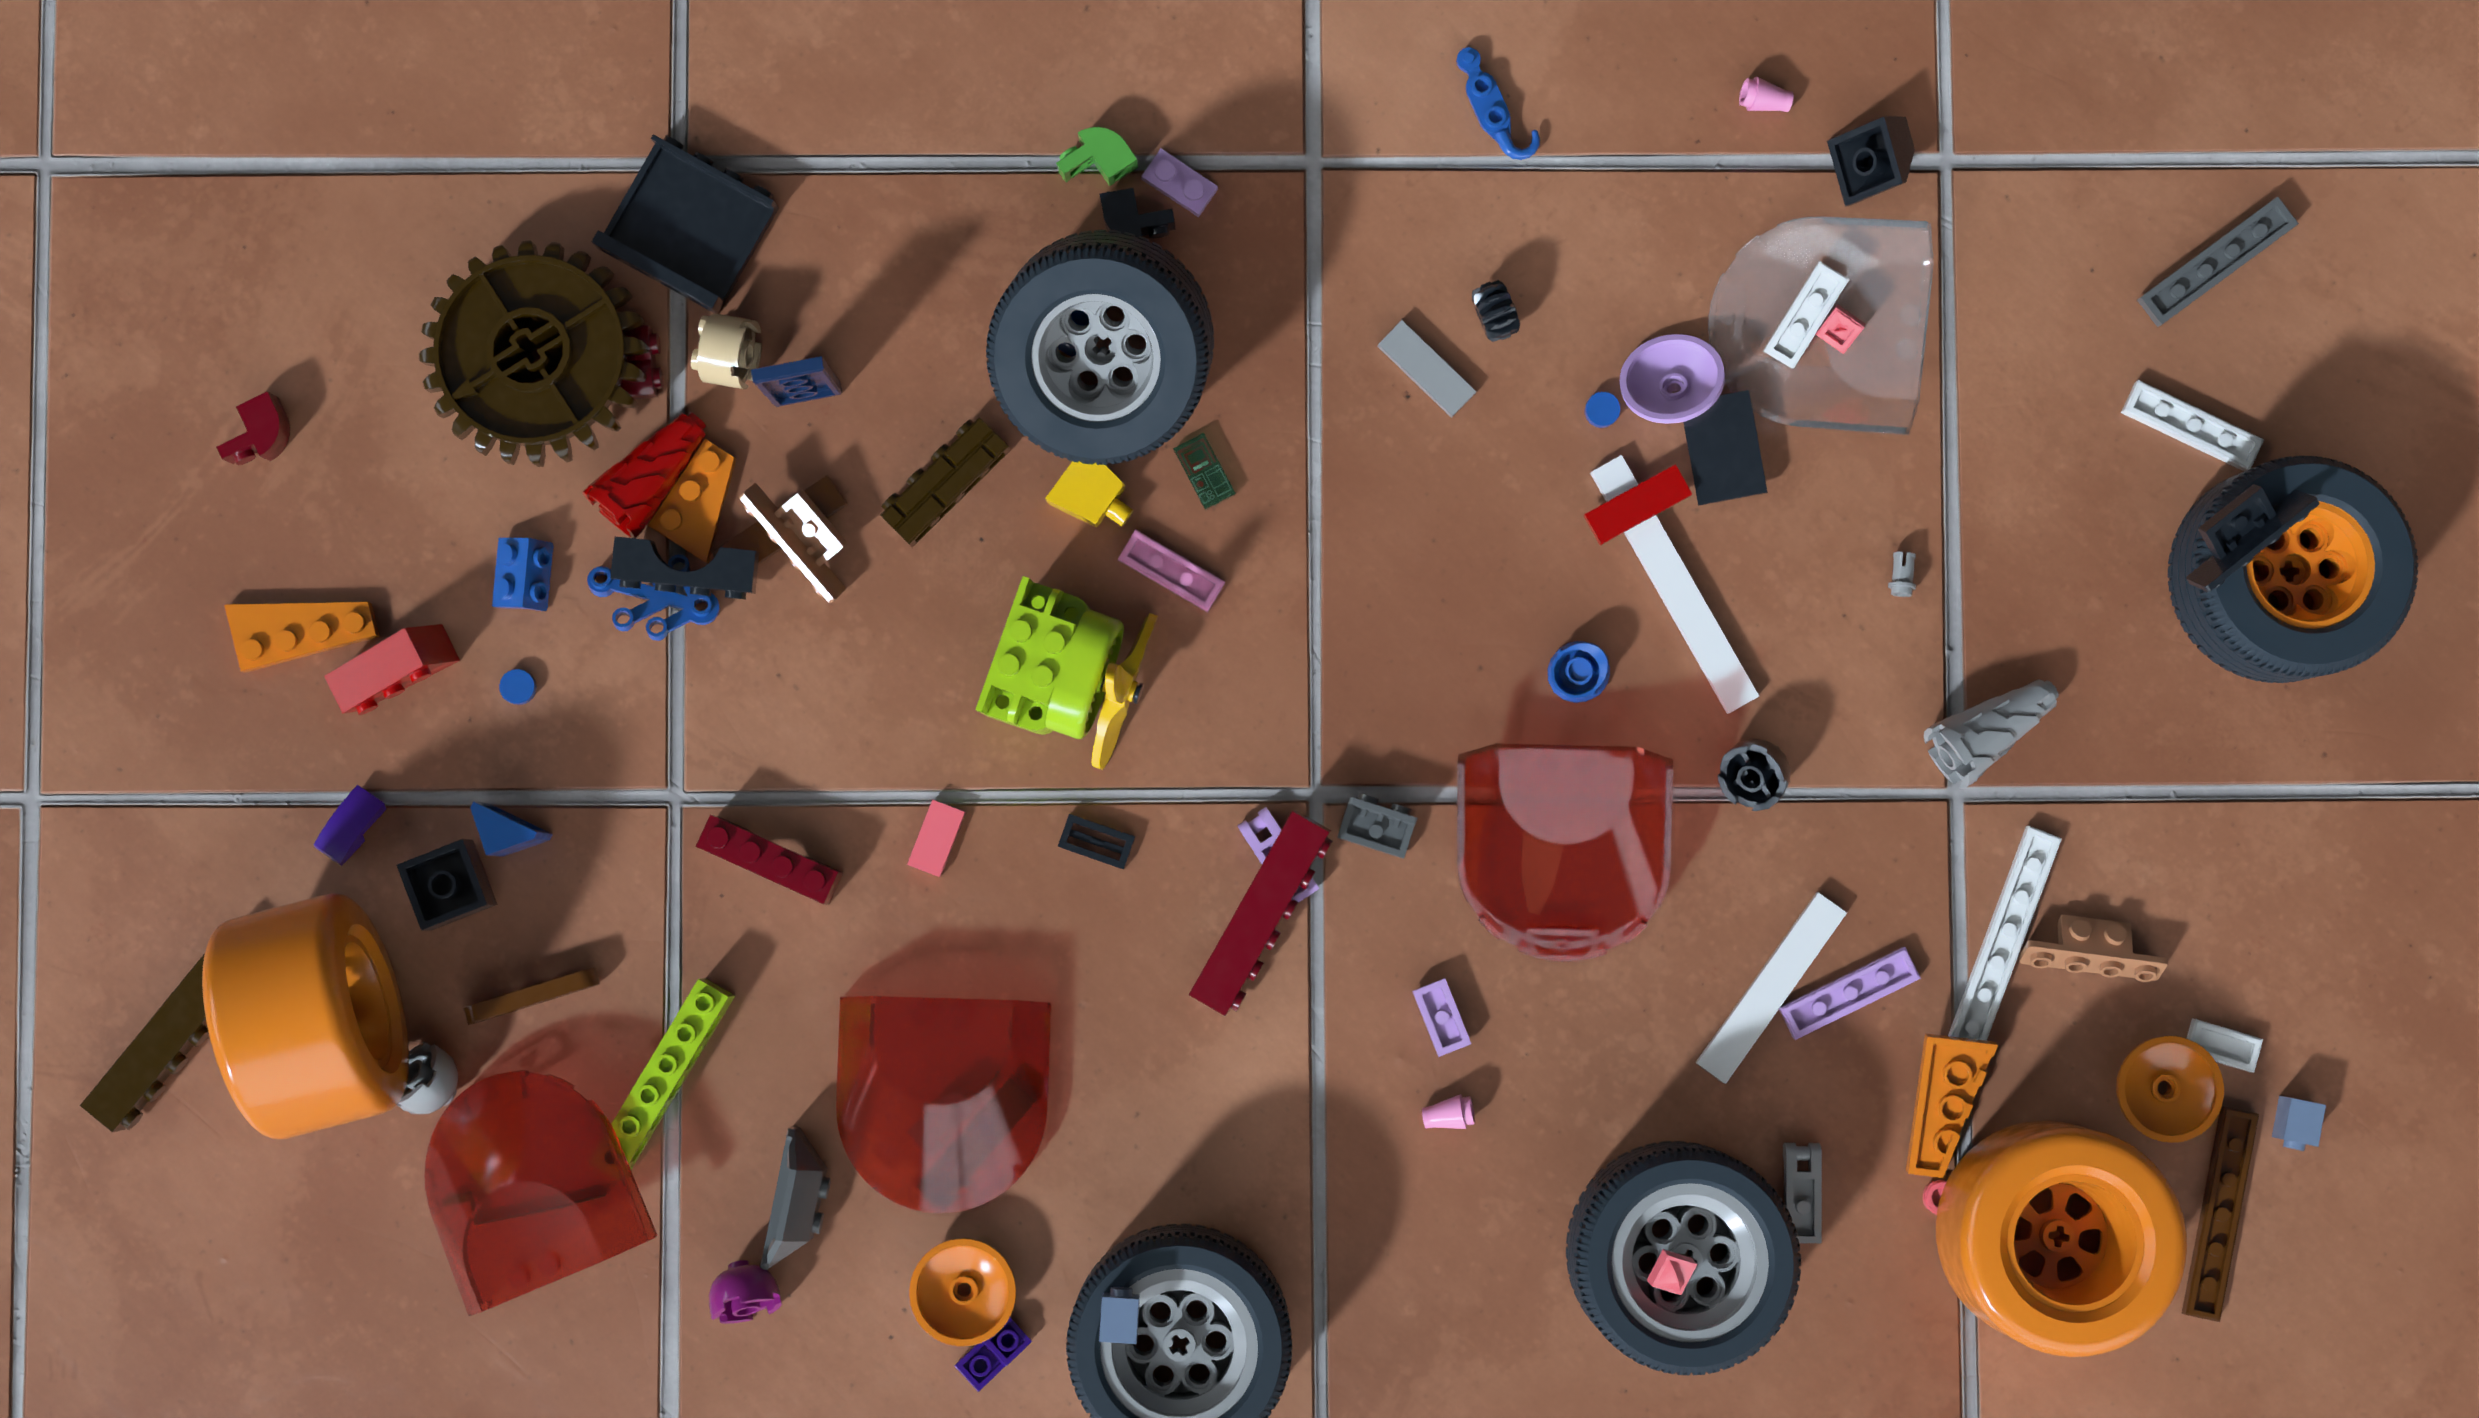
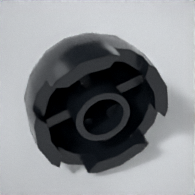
M1753 738L1741 741L1723 756L1720 764V773L1718 774V782L1722 792L1733 804L1736 805L1739 802L1746 807H1752L1751 811L1769 809L1782 798L1790 783L1791 768L1786 755L1778 746L1766 740Z

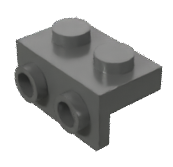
M1359 793L1357 798L1350 797L1337 838L1404 859L1418 819L1411 816L1412 809L1392 803L1391 809L1377 805L1378 798Z

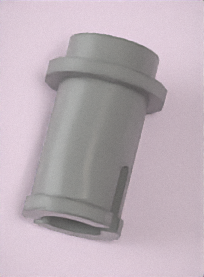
M1894 552L1892 582L1888 583V588L1891 589V595L1910 597L1912 596V591L1916 590V584H1913L1916 554L1907 552L1906 564L1902 566L1903 552Z

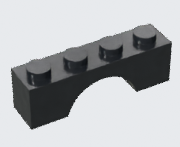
M615 536L610 578L620 580L619 587L641 589V582L655 584L656 591L676 593V586L690 587V594L711 596L712 589L725 591V598L746 600V593H756L760 552L720 547L715 558L705 567L695 571L682 572L673 569L664 562L654 541Z

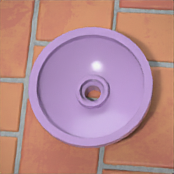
M1683 334L1664 335L1643 343L1629 355L1621 369L1620 389L1626 405L1638 416L1656 423H1679L1701 415L1717 401L1724 387L1725 371L1718 352L1704 340Z

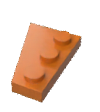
M705 439L648 526L709 564L710 551L714 536L717 534L719 527V518L724 500L727 497L736 458Z

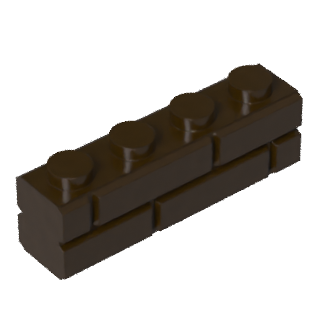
M980 417L975 422L971 419L966 421L957 430L956 435L959 438L951 446L943 444L931 457L934 462L925 471L922 468L916 470L906 481L909 487L900 496L896 492L893 493L882 504L881 507L884 511L880 516L911 547L915 546L1011 451L1009 446Z

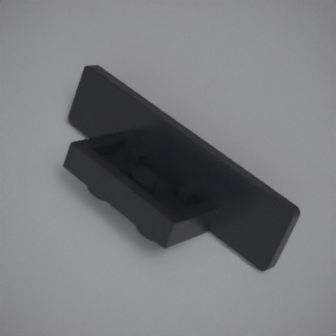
M2254 484L2198 528L2213 556L2186 577L2189 584L2206 592L2221 586L2227 577L2240 567L2250 563L2256 554L2269 544L2279 540L2281 535L2294 524L2304 520L2309 515V512L2319 505L2317 498L2295 490L2275 507H2272L2262 487Z

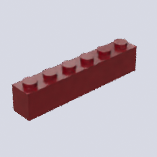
M1297 810L1291 812L1191 989L1189 996L1224 1016L1229 1013L1230 1009L1237 1012L1247 994L1242 991L1247 979L1252 981L1256 979L1264 964L1259 960L1265 948L1270 951L1272 950L1281 932L1276 930L1282 917L1289 920L1298 904V901L1293 899L1299 887L1306 890L1316 872L1311 869L1312 864L1317 856L1323 859L1333 843L1328 838L1332 830Z

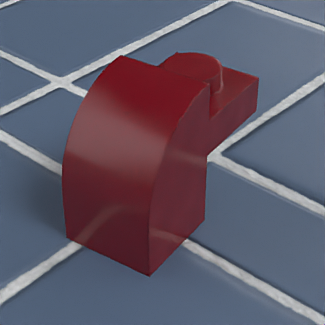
M266 391L236 406L247 432L216 447L222 460L231 464L243 465L256 458L255 454L258 453L260 457L272 461L287 446L290 437L289 419L279 398Z

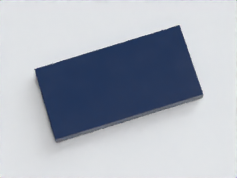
M822 356L751 370L753 383L776 407L837 396L842 393L840 380Z

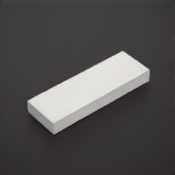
M1818 261L1763 352L1789 368L1794 369L1846 286L1849 278Z

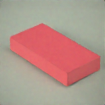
M932 799L907 865L941 877L966 812Z

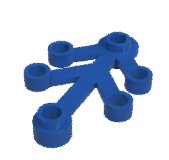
M677 554L669 559L668 565L673 568L674 564L682 562L685 564V567L679 571L690 572L689 561L684 555ZM604 566L594 568L587 577L590 591L598 597L610 596L615 591L647 600L630 610L628 608L615 610L612 620L615 628L619 631H628L632 629L635 623L667 607L680 609L679 612L666 619L653 617L648 620L646 631L648 636L655 641L663 640L669 632L689 622L697 625L709 624L717 618L720 611V605L715 595L712 593L711 596L690 594V587H683L687 596L674 592L656 591L655 584H653L654 587L641 584V589L619 587L620 580L611 579V569ZM597 576H607V580L604 583L595 582ZM704 602L708 604V607L704 611H698L695 609L696 605ZM627 615L630 617L629 621L625 624L617 622L620 616ZM659 624L663 626L661 632H651V628L654 625Z

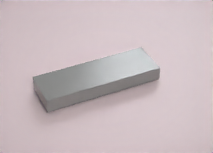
M1403 320L1377 346L1451 418L1476 394V391Z

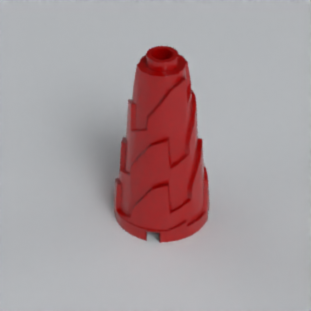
M692 412L688 415L681 413L670 424L657 431L647 441L641 442L622 460L611 466L589 484L582 492L592 505L596 502L600 503L598 506L600 508L599 512L627 536L637 538L654 516L660 503L677 482L678 475L688 464L692 453L706 436L703 431L706 427L705 423Z

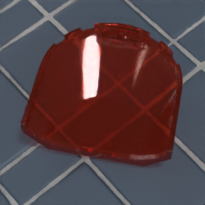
M1496 743L1459 754L1457 763L1458 876L1464 897L1479 916L1478 921L1498 940L1502 938L1518 947L1519 952L1549 961L1569 962L1600 957L1607 954V950L1623 942L1627 944L1638 936L1648 926V921L1657 908H1660L1670 879L1673 759L1640 747Z
M885 996L840 997L836 1118L842 1145L849 1160L861 1177L885 1198L909 1209L928 1213H954L979 1207L1012 1187L1023 1176L1038 1153L1046 1130L1049 1106L1052 1003L1000 999Z
M518 1070L499 1073L482 1079L468 1087L451 1102L439 1119L431 1136L427 1149L424 1175L427 1202L468 1316L498 1306L657 1237L655 1227L610 1121L592 1099L587 1100L573 1089L575 1085L557 1076L532 1073L529 1070Z

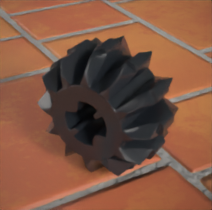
M1500 280L1492 283L1487 282L1473 290L1472 301L1489 340L1492 342L1500 339L1504 340L1511 337L1512 334L1519 332L1520 321L1503 282Z

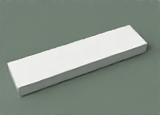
M2140 380L2134 383L2121 411L2124 415L2242 471L2251 469L2264 439Z

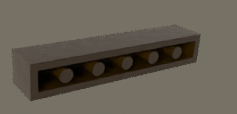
M205 953L81 1103L80 1106L111 1132L133 1128L142 1118L143 1113L141 1110L147 1102L155 1101L165 1090L166 1086L163 1083L170 1074L178 1073L188 1061L186 1055L192 1047H198L209 1036L202 989Z

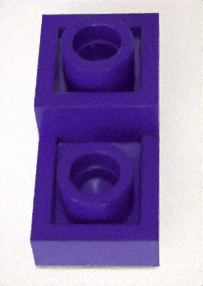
M357 785L330 817L313 844L314 847L342 866L365 842L363 834L385 812V803Z
M1009 1318L996 1335L987 1341L976 1344L954 1366L979 1392L1032 1341Z

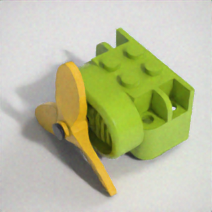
M1023 576L975 710L987 717L1036 734L1045 735L1055 731L1075 739H1083L1092 728L1105 695L1098 719L1091 760L1093 767L1103 770L1114 751L1123 721L1127 715L1129 702L1134 700V703L1138 704L1141 698L1144 684H1139L1136 678L1147 642L1158 616L1152 613L1147 615L1128 656L1119 665L1116 664L1124 634V625L1121 620L1091 610L1083 600L1076 596L1064 593L1056 588L1052 589L1035 583L1030 578Z

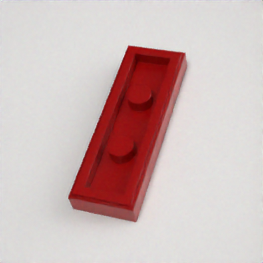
M1675 464L1585 513L1583 516L1601 546L1693 494Z

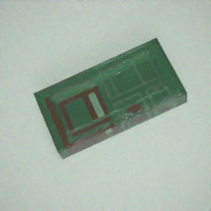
M1204 433L1173 448L1205 511L1236 495Z

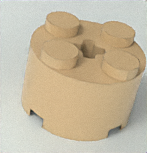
M721 314L703 315L698 327V332L701 336L699 346L692 353L691 368L698 370L702 382L747 389L749 386L745 382L746 380L753 381L751 370L759 367L762 343L755 342V333H761L759 323L755 320Z

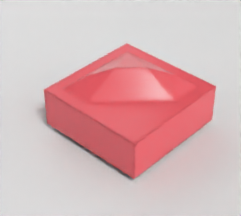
M1837 304L1815 335L1844 354L1865 328L1866 324Z
M1663 1249L1647 1281L1652 1287L1682 1295L1698 1264L1693 1258Z

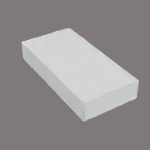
M2198 1019L2191 1020L2186 1038L2207 1050L2217 1063L2251 1073L2255 1072L2263 1042L2261 1038Z

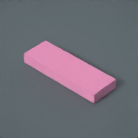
M1136 529L1118 558V561L1207 613L1225 584V581Z

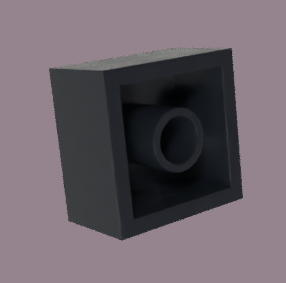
M460 839L396 865L421 931L435 930L498 905L472 839Z

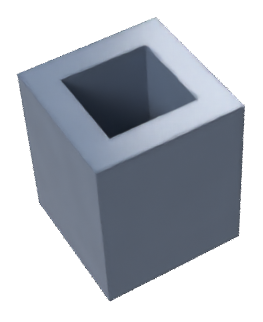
M2279 1096L2272 1137L2283 1139V1147L2305 1151L2306 1144L2319 1147L2326 1105Z
M1111 1287L1110 1293L1103 1292L1099 1342L1137 1343L1140 1294H1132V1288Z

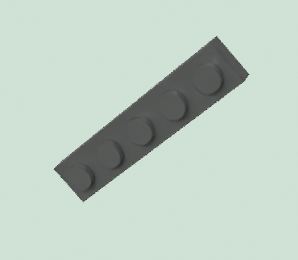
M2276 197L2141 296L2137 301L2155 325L2159 327L2299 223L2279 197Z

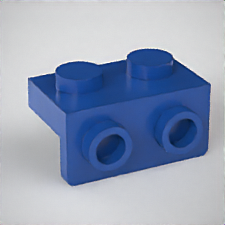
M498 538L492 607L547 611L553 556L552 542L532 538Z

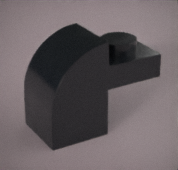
M1134 188L1099 194L1104 222L1108 232L1116 230L1121 231L1122 234L1128 232L1135 234V237L1149 235V238L1155 239L1168 236L1170 234L1169 231L1176 230L1173 208L1138 215Z

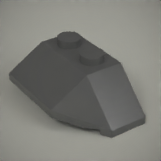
M791 1126L787 1130L760 1268L764 1270L769 1269L809 1242L814 1237V1233L820 1234L823 1224L824 1213L819 1212L821 1198L827 1199L831 1178L826 1177L827 1167L802 1129L797 1126Z

